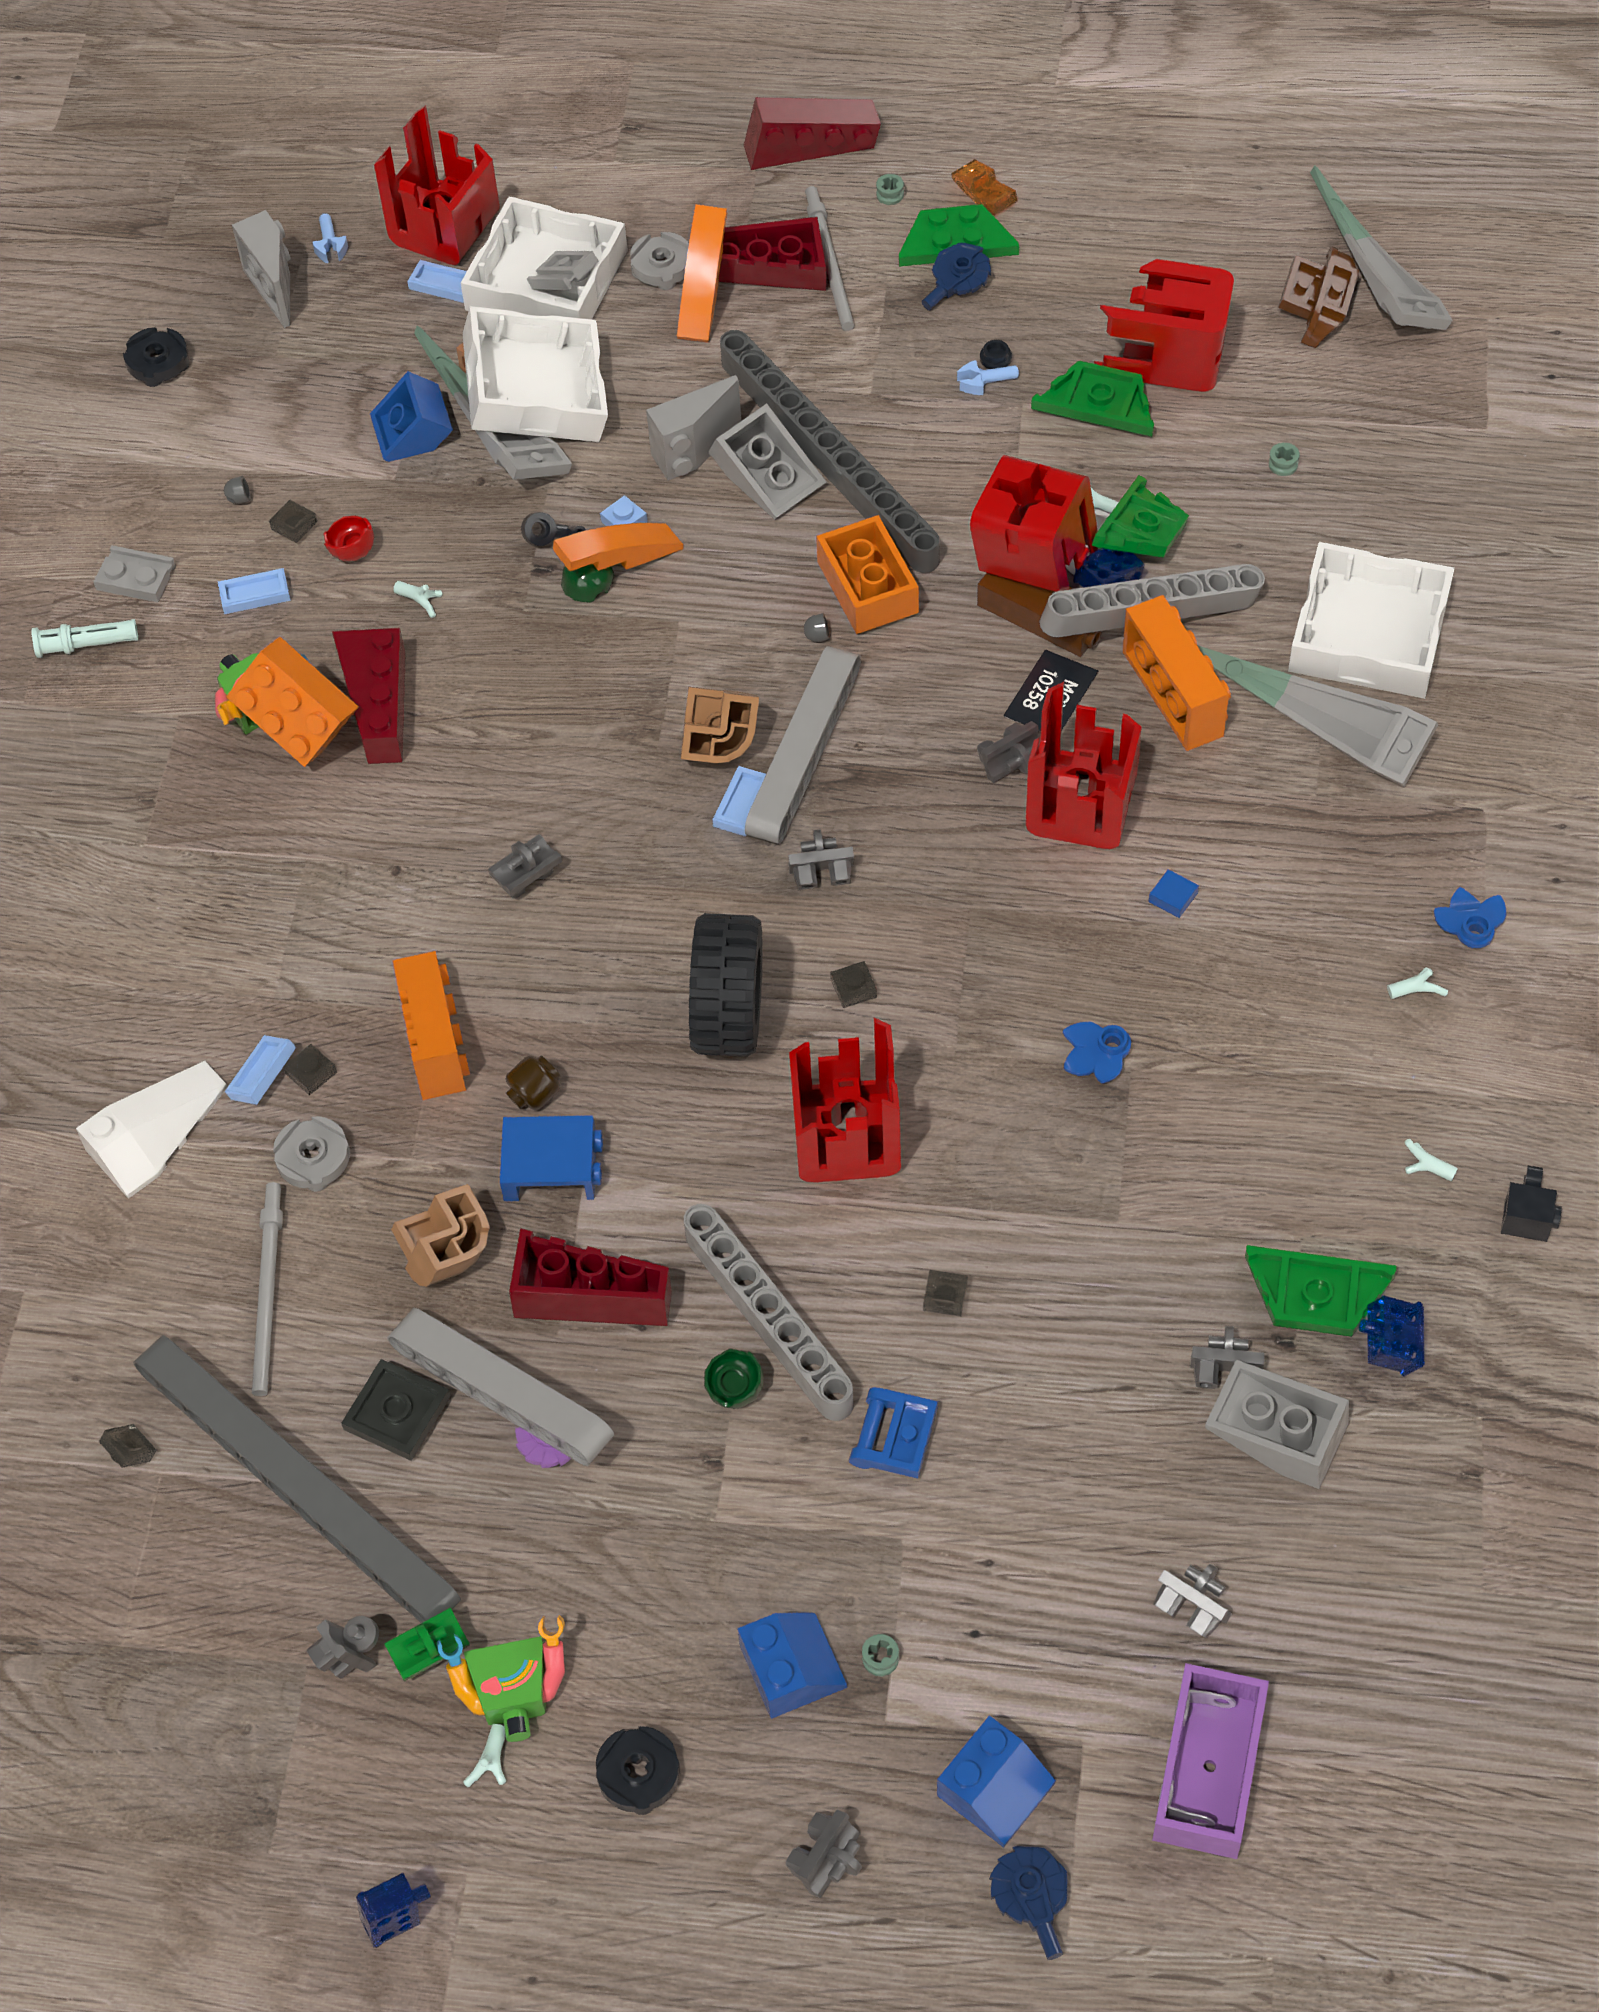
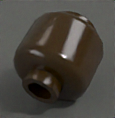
M542 1055L538 1058L526 1056L507 1073L505 1080L510 1089L505 1094L519 1109L527 1105L532 1110H539L559 1092L560 1084L557 1080L561 1075Z

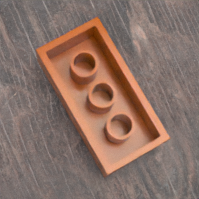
M1164 595L1126 608L1123 654L1185 750L1189 751L1224 737L1225 723L1228 720V700L1231 698L1229 687L1224 680H1219L1215 674L1211 659L1207 655L1202 654L1197 646L1193 632L1191 630L1187 631L1182 624L1177 608L1170 606Z

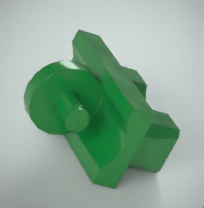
M451 1607L384 1643L404 1682L445 1660L440 1656L437 1649L439 1639L443 1651L447 1653H452L457 1649L458 1644L454 1634L458 1635L461 1639L463 1649L470 1646Z

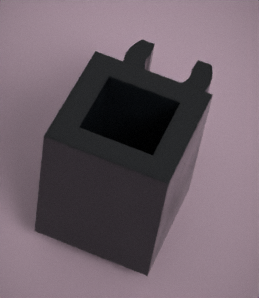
M1528 1165L1523 1184L1510 1182L1504 1202L1500 1234L1547 1242L1551 1228H1559L1562 1206L1555 1205L1557 1190L1541 1188L1543 1168Z

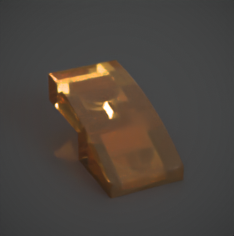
M976 159L951 173L952 179L961 190L976 204H983L994 216L1018 201L1016 190L997 181L995 170Z

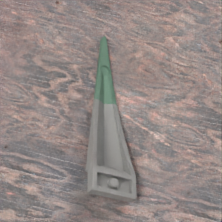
M1314 165L1310 173L1379 306L1391 316L1396 324L1401 326L1409 325L1426 329L1446 330L1453 320L1440 298L1416 280L1378 244L1346 207L1318 167Z
M416 326L415 336L471 423L466 373L442 351L421 327ZM475 430L494 462L504 467L513 480L569 474L572 466L571 461L559 445L548 437Z
M1197 645L1202 654L1207 655L1211 659L1214 669L1372 773H1376L1405 787L1438 727L1436 721L1407 707L1297 677Z

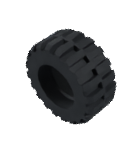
M704 913L697 917L695 921L689 980V1040L691 1050L699 1055L748 1057L756 1052L760 1021L763 940L761 920L753 915Z

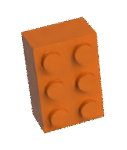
M879 515L816 536L817 562L856 634L919 613V586Z
M278 637L260 651L226 696L227 699L304 767L327 748L358 709V706L281 637Z

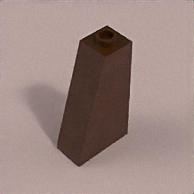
M986 573L978 583L977 606L1080 658L1089 647L1093 648L1096 646L1102 634V631L1063 637L1047 635L1041 629L1039 621L1049 596L1055 593V591Z

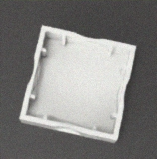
M509 196L492 225L487 242L477 252L461 281L465 310L469 311V307L472 306L516 311L533 316L554 315L592 320L628 251L625 223L587 214L564 212L548 205ZM555 251H593L599 261L590 269L591 273L587 278L579 282L571 281L572 288L569 290L532 289L527 281L529 276L538 275L536 269Z
M470 306L463 330V345L471 429L599 442L608 417L604 381L599 370L600 347L596 320L554 315L533 316L516 311Z
M1319 542L1309 578L1306 602L1301 609L1292 644L1288 672L1425 699L1454 568L1411 559L1387 558L1364 550Z

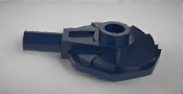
M958 243L939 252L932 268L933 276L936 279V288L922 300V305L927 310H931L945 296L949 298L955 293L958 295L969 292L974 293L982 285H986L988 277L991 275L990 259L982 253L983 247Z
M1012 1847L1013 1852L1005 1854L998 1859V1864L989 1877V1880H992L991 1900L995 1899L997 1908L1003 1916L1006 1914L1013 1921L1021 1925L1022 1921L1028 1923L1032 1931L1037 1932L1047 1960L1056 1959L1063 1955V1951L1053 1928L1054 1917L1066 1906L1067 1871L1045 1848Z

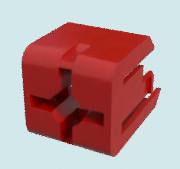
M425 105L417 110L403 127L409 160L399 173L395 174L390 146L386 148L374 163L388 237L397 246L449 265H457L500 209L493 159L479 144H475L474 151L477 164L475 168L474 160L459 156L457 148L458 138L453 134L439 130L438 135L446 176L444 180H440L438 178L428 113Z
M1155 259L1141 266L1139 273L1148 274L1147 289L1146 286L1142 285L1133 287L1130 303L1144 305V311L1100 305V309L1108 316L1106 332L1110 336L1154 343V347L1125 343L1123 358L1104 355L1103 362L1094 361V364L1141 374L1143 383L1199 392L1212 390L1217 383L1234 285L1233 275L1221 268Z
M1003 455L982 492L970 520V531L979 571L1055 592L1068 590L1069 583L1065 565L1069 566L1073 559L1075 569H1079L1088 553L1090 561L1095 562L1098 547L1092 546L1098 528L1089 477Z
M1063 682L1047 690L1041 717V739L1039 737L1034 740L1029 757L1026 828L1033 835L1042 838L1102 849H1114L1119 846L1128 804L1131 800L1136 780L1142 727L1130 716L1123 714L1119 761L1113 760L1115 730L1095 726L1097 708L1077 705L1074 752L1061 750ZM1079 774L1089 776L1088 795L1078 796Z
M874 1018L875 1080L861 1081L859 1037L838 1039L839 1055L818 1057L819 1084L812 1085L810 1043L805 1042L789 1052L799 1177L803 1181L829 1182L892 1176L900 1171V1107L898 1087L894 1080V1048L890 1024ZM854 1102L855 1117L845 1118L846 1131L836 1128V1126L842 1123L841 1104Z

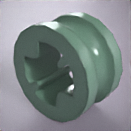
M885 174L878 178L876 182V196L879 202L886 205L899 203L904 197V182L902 178L895 174Z
M1290 443L1274 445L1270 450V470L1280 476H1288L1295 473L1298 469L1300 455L1298 448Z
M877 1634L865 1641L862 1647V1661L865 1669L875 1676H886L896 1669L899 1664V1648L892 1637ZM880 1647H884L887 1649V1656L892 1655L891 1658L884 1657L881 1663L875 1662L874 1654H869L871 1652L877 1653Z

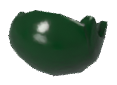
M593 564L569 571L564 565L561 587L565 595L573 600L591 603L600 592L608 593L614 571L611 566L598 571Z
M729 1348L711 1359L704 1371V1387L714 1403L725 1408L739 1409L756 1400L763 1388L764 1373L759 1361L750 1351L745 1352Z

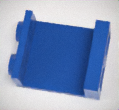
M593 1115L503 1117L500 1187L504 1202L519 1201L520 1186L584 1185L587 1200H594L595 1185H601L602 1167L601 1162H596V1152L603 1151L602 1130H596Z

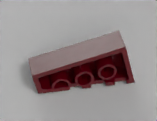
M755 97L744 148L751 170L872 149L875 147L881 123L873 99Z
M818 217L725 227L718 281L826 291V264Z
M401 629L332 631L349 697L358 706L354 715L368 764L403 762L406 652Z
M520 1228L509 1289L514 1318L668 1326L672 1297L669 1267L621 1255L619 1258L602 1254V1249L587 1246L586 1250L566 1245V1240L551 1236L547 1240L534 1236L533 1231Z

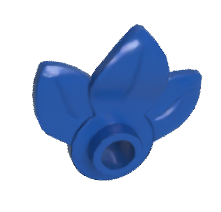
M1459 887L1451 898L1450 906L1435 908L1434 917L1437 924L1444 931L1457 935L1459 940L1466 946L1482 948L1491 943L1494 937V929L1503 924L1506 917V906L1501 895L1492 896L1480 903L1468 891Z
M1080 1022L1070 1025L1063 1030L1065 1038L1075 1047L1065 1060V1071L1077 1076L1094 1073L1096 1079L1101 1084L1115 1079L1120 1074L1123 1065L1122 1059L1129 1054L1131 1049V1038L1122 1027L1108 1025L1102 1028L1094 1022ZM1109 1043H1115V1044H1117L1118 1046H1117V1047H1110V1046H1107V1044H1109Z

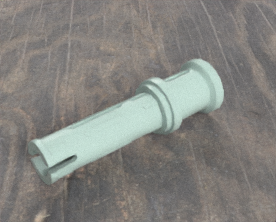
M135 619L74 628L67 624H61L60 628L39 630L38 627L32 628V641L36 658H42L43 654L64 651L65 654H71L75 648L138 641V630Z

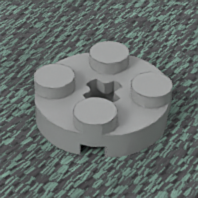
M660 232L661 237L651 238L650 234L641 237L635 242L630 251L632 275L643 283L658 286L662 290L673 289L677 282L684 279L689 247L688 241L682 236L671 232ZM664 257H667V260H664V261H657V260H656V259H663Z
M320 1116L311 1117V1121L300 1123L298 1119L289 1123L276 1137L273 1149L275 1154L274 1161L280 1176L293 1186L308 1188L314 1192L324 1190L329 1183L336 1180L346 1169L351 1155L343 1129L334 1121ZM315 1147H319V1154L316 1157L306 1158L303 1152L306 1148L313 1150Z

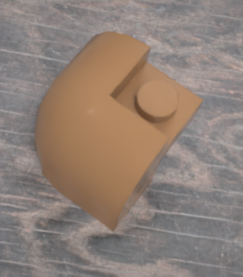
M688 686L681 759L725 763L741 756L751 745L755 734L759 696L730 690Z
M469 1184L435 1195L428 1211L394 1222L391 1230L408 1260L405 1268L418 1285L427 1287L460 1275L474 1265L487 1245L490 1227L482 1207Z

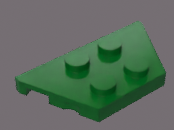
M983 204L920 210L899 252V267L935 263L940 251L958 243L983 247L982 253L988 258L1019 255V242Z
M1077 361L1068 369L1066 374L1058 376L1051 382L1049 390L1041 396L1035 394L1031 400V409L1153 436L1154 422L1150 418L1149 402L1147 395L1144 394V383L1141 374Z
M1138 475L1095 534L1092 546L1164 558L1186 526L1189 515L1180 507L1172 504L1170 499L1162 492L1157 493L1156 496L1145 487L1147 480Z
M1250 1245L1246 1246L1245 1259L1273 1326L1350 1337L1354 1335L1393 1281L1397 1267L1395 1265Z

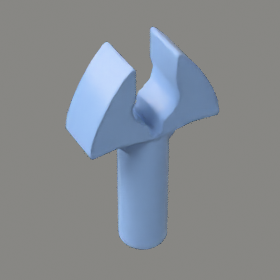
M322 214L319 217L323 239L312 242L314 252L322 261L328 263L327 252L332 247L333 250L337 251L338 259L341 261L348 249L346 236L335 237L331 216L329 214Z
M976 360L967 363L957 371L960 391L973 395H983L986 383L1015 379L1019 376V369L1016 365L982 370L978 368Z

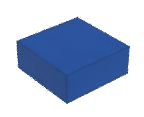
M1168 869L1150 892L1149 903L1180 918L1197 896L1199 885Z

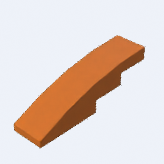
M695 204L684 274L677 339L709 343L719 286L718 276L723 253V238L728 215L726 208Z
M665 523L611 525L575 533L556 539L553 542V551L569 571L593 564L599 571L621 563L627 570L683 550V543Z

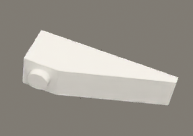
M203 1061L106 1106L78 1126L76 1130L86 1152L129 1199L162 1174L167 1167L166 1161L176 1148L179 1150L187 1141V1134L197 1122L205 1118L226 1091L227 1084L206 1061Z

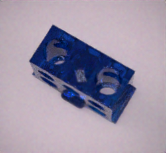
M1101 548L1088 555L1079 569H1075L1073 582L1079 583L1085 588L1139 580L1142 578L1145 564L1133 553Z
M1385 1295L1368 1304L1367 1320L1362 1319L1359 1323V1331L1367 1334L1368 1363L1398 1371L1403 1377L1422 1368L1425 1365L1423 1304L1419 1301L1414 1304Z
M401 1873L365 1892L362 1891L357 1894L356 1901L360 1921L373 1948H377L382 1943L421 1924L418 1904L431 1898L425 1883L412 1890L404 1873Z

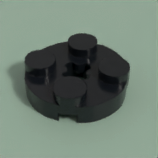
M156 327L137 332L129 338L126 343L127 350L125 353L123 352L128 372L134 378L144 381L145 385L149 387L159 386L163 381L177 376L189 367L188 349L185 339L179 332L167 328V332H158ZM156 353L160 356L151 357V354Z
M638 1726L639 1729L628 1731L622 1729L606 1739L596 1757V1778L602 1795L610 1804L626 1812L646 1815L653 1811L654 1808L664 1804L674 1793L679 1781L680 1764L675 1748L667 1736L654 1728ZM643 1760L647 1763L645 1766L647 1774L645 1776L630 1777L631 1772L627 1766L631 1762L638 1765Z

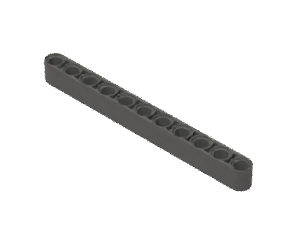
M740 330L725 332L720 338L723 369L730 376H737L739 386L760 408L766 403L810 461L865 519L879 515L902 558L915 571L921 573L934 571L940 563V540L937 532L747 334Z
M162 1335L133 1362L136 1369L150 1384L420 1623L450 1607L453 1609L461 1601L458 1593L446 1580L168 1337Z

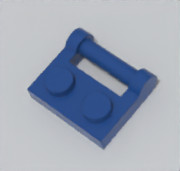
M870 1388L866 1398L869 1406L857 1447L851 1450L849 1463L862 1469L875 1468L918 1479L937 1413L938 1401L883 1388ZM892 1408L894 1413L883 1452L872 1450L883 1410Z

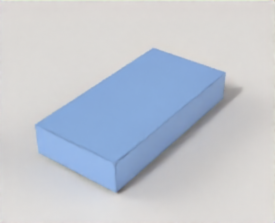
M420 260L407 281L410 290L464 303L461 281L467 271Z
M284 568L218 582L224 614L291 601Z
M738 766L715 813L713 827L746 836V819L766 776L765 773Z
M264 1035L227 1087L225 1093L231 1100L257 1105L296 1049L294 1044L289 1039Z

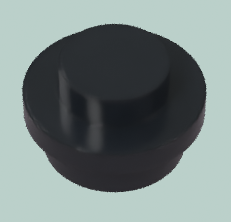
M1002 340L988 341L980 351V362L988 369L1007 367L1012 361V352L1007 343Z

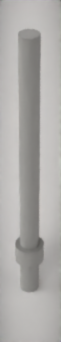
M810 186L805 190L809 205L807 207L808 217H818L826 272L842 329L849 331L854 328V323L826 224V208L820 202L817 188Z
M275 1182L266 1184L265 1206L260 1211L259 1227L263 1229L252 1380V1394L254 1396H266L268 1392L278 1230L282 1229L283 1211L280 1210L281 1185Z

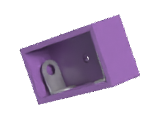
M1185 1663L1179 1700H1177L1174 1715L1175 1721L1164 1780L1158 1800L1159 1806L1152 1841L1237 1859L1244 1829L1269 1681ZM1206 1763H1211L1215 1766V1770L1207 1772L1203 1766Z

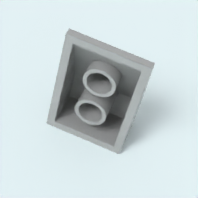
M264 210L232 224L244 273L283 327L286 328L290 326V272L287 261H290L291 257L282 241L285 238V232L279 220L274 221L268 212Z
M736 375L646 410L651 455L667 481L698 469L711 456L708 451L715 439L741 422L739 380Z
M767 403L716 438L708 451L725 475L774 520L826 484V480Z
M1236 1360L1208 1417L1205 1429L1280 1475L1319 1489L1349 1424V1400Z

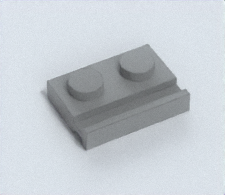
M555 251L536 269L538 275L529 276L527 281L532 289L569 290L572 288L571 281L579 282L587 278L591 273L590 269L599 261L593 251Z
M111 545V553L109 557H105L93 581L96 590L159 602L170 579L169 574L176 567L173 557Z

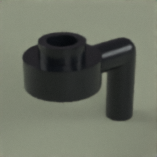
M534 512L527 515L521 525L523 538L534 546L547 545L555 537L562 538L586 531L583 526L556 524L549 514L543 512ZM535 523L541 525L542 530L539 535H535L532 532V526Z

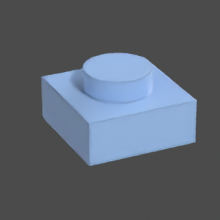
M625 495L600 513L601 522L605 526L648 522L647 513Z

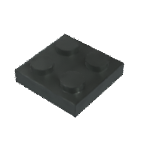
M380 1359L341 1422L343 1430L412 1461L451 1395L449 1389Z

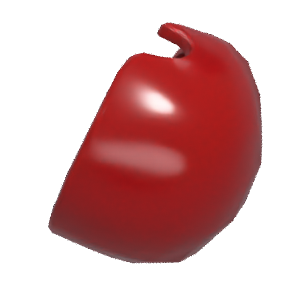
M356 515L343 516L333 522L328 531L323 533L326 549L333 557L343 562L357 561L365 557L371 551L374 543V532L371 523L367 518Z

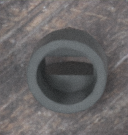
M244 476L235 477L227 481L223 491L229 502L241 504L251 500L250 490Z
M824 613L813 615L806 620L804 634L807 639L813 642L830 640Z

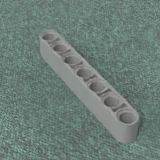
M1241 564L1058 591L1049 596L1039 623L1041 629L1047 635L1053 637L1125 627L1126 608L1164 595L1170 606L1177 608L1181 619L1247 609L1254 604L1264 584L1265 576L1257 566Z
M826 646L750 808L745 823V835L777 844L782 843L855 683L860 669L861 655Z
M706 1204L691 1206L684 1215L685 1236L689 1247L818 1411L826 1419L832 1421H841L847 1418L853 1410V1387L850 1378L716 1210ZM700 1225L709 1226L706 1230H695ZM722 1252L731 1254L726 1258L716 1257L717 1254ZM742 1280L753 1281V1283L748 1286L738 1285V1283ZM764 1308L775 1309V1311L770 1314H763L759 1312ZM786 1336L798 1338L796 1341L789 1343L782 1341ZM816 1364L821 1366V1368L816 1371H808L804 1369L807 1365ZM832 1393H840L844 1395V1397L839 1400H830L827 1398V1396Z
M413 1308L387 1337L393 1348L407 1359L583 1466H589L614 1436L611 1427L594 1413L420 1309Z

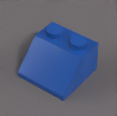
M409 371L370 413L383 460L388 462L434 451L453 430L439 385Z
M774 1613L737 1628L741 1651L771 1719L847 1688V1683L815 1613Z
M989 1715L938 1777L937 1796L1004 1848L1055 1785L1056 1780L1023 1740Z

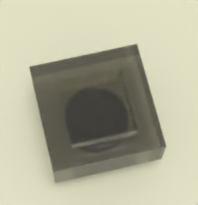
M289 500L269 520L271 530L297 543L317 523V518L314 512Z
M865 961L830 972L831 982L843 1008L877 998V988Z
M312 1044L308 1045L283 1066L285 1074L309 1096L337 1073L335 1065Z
M929 1270L923 1311L962 1317L968 1275Z
M134 1424L106 1429L98 1441L121 1468L150 1462L157 1451Z

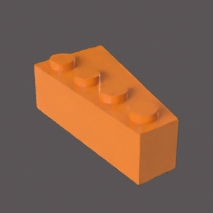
M436 951L392 960L411 1048L412 1061L422 1100L466 1091L463 1077L470 1075L466 1053L458 1055L457 1046L464 1044L459 1023H451L450 1016L456 1015L457 1012L453 994H445L444 986L451 985L446 963L438 964Z

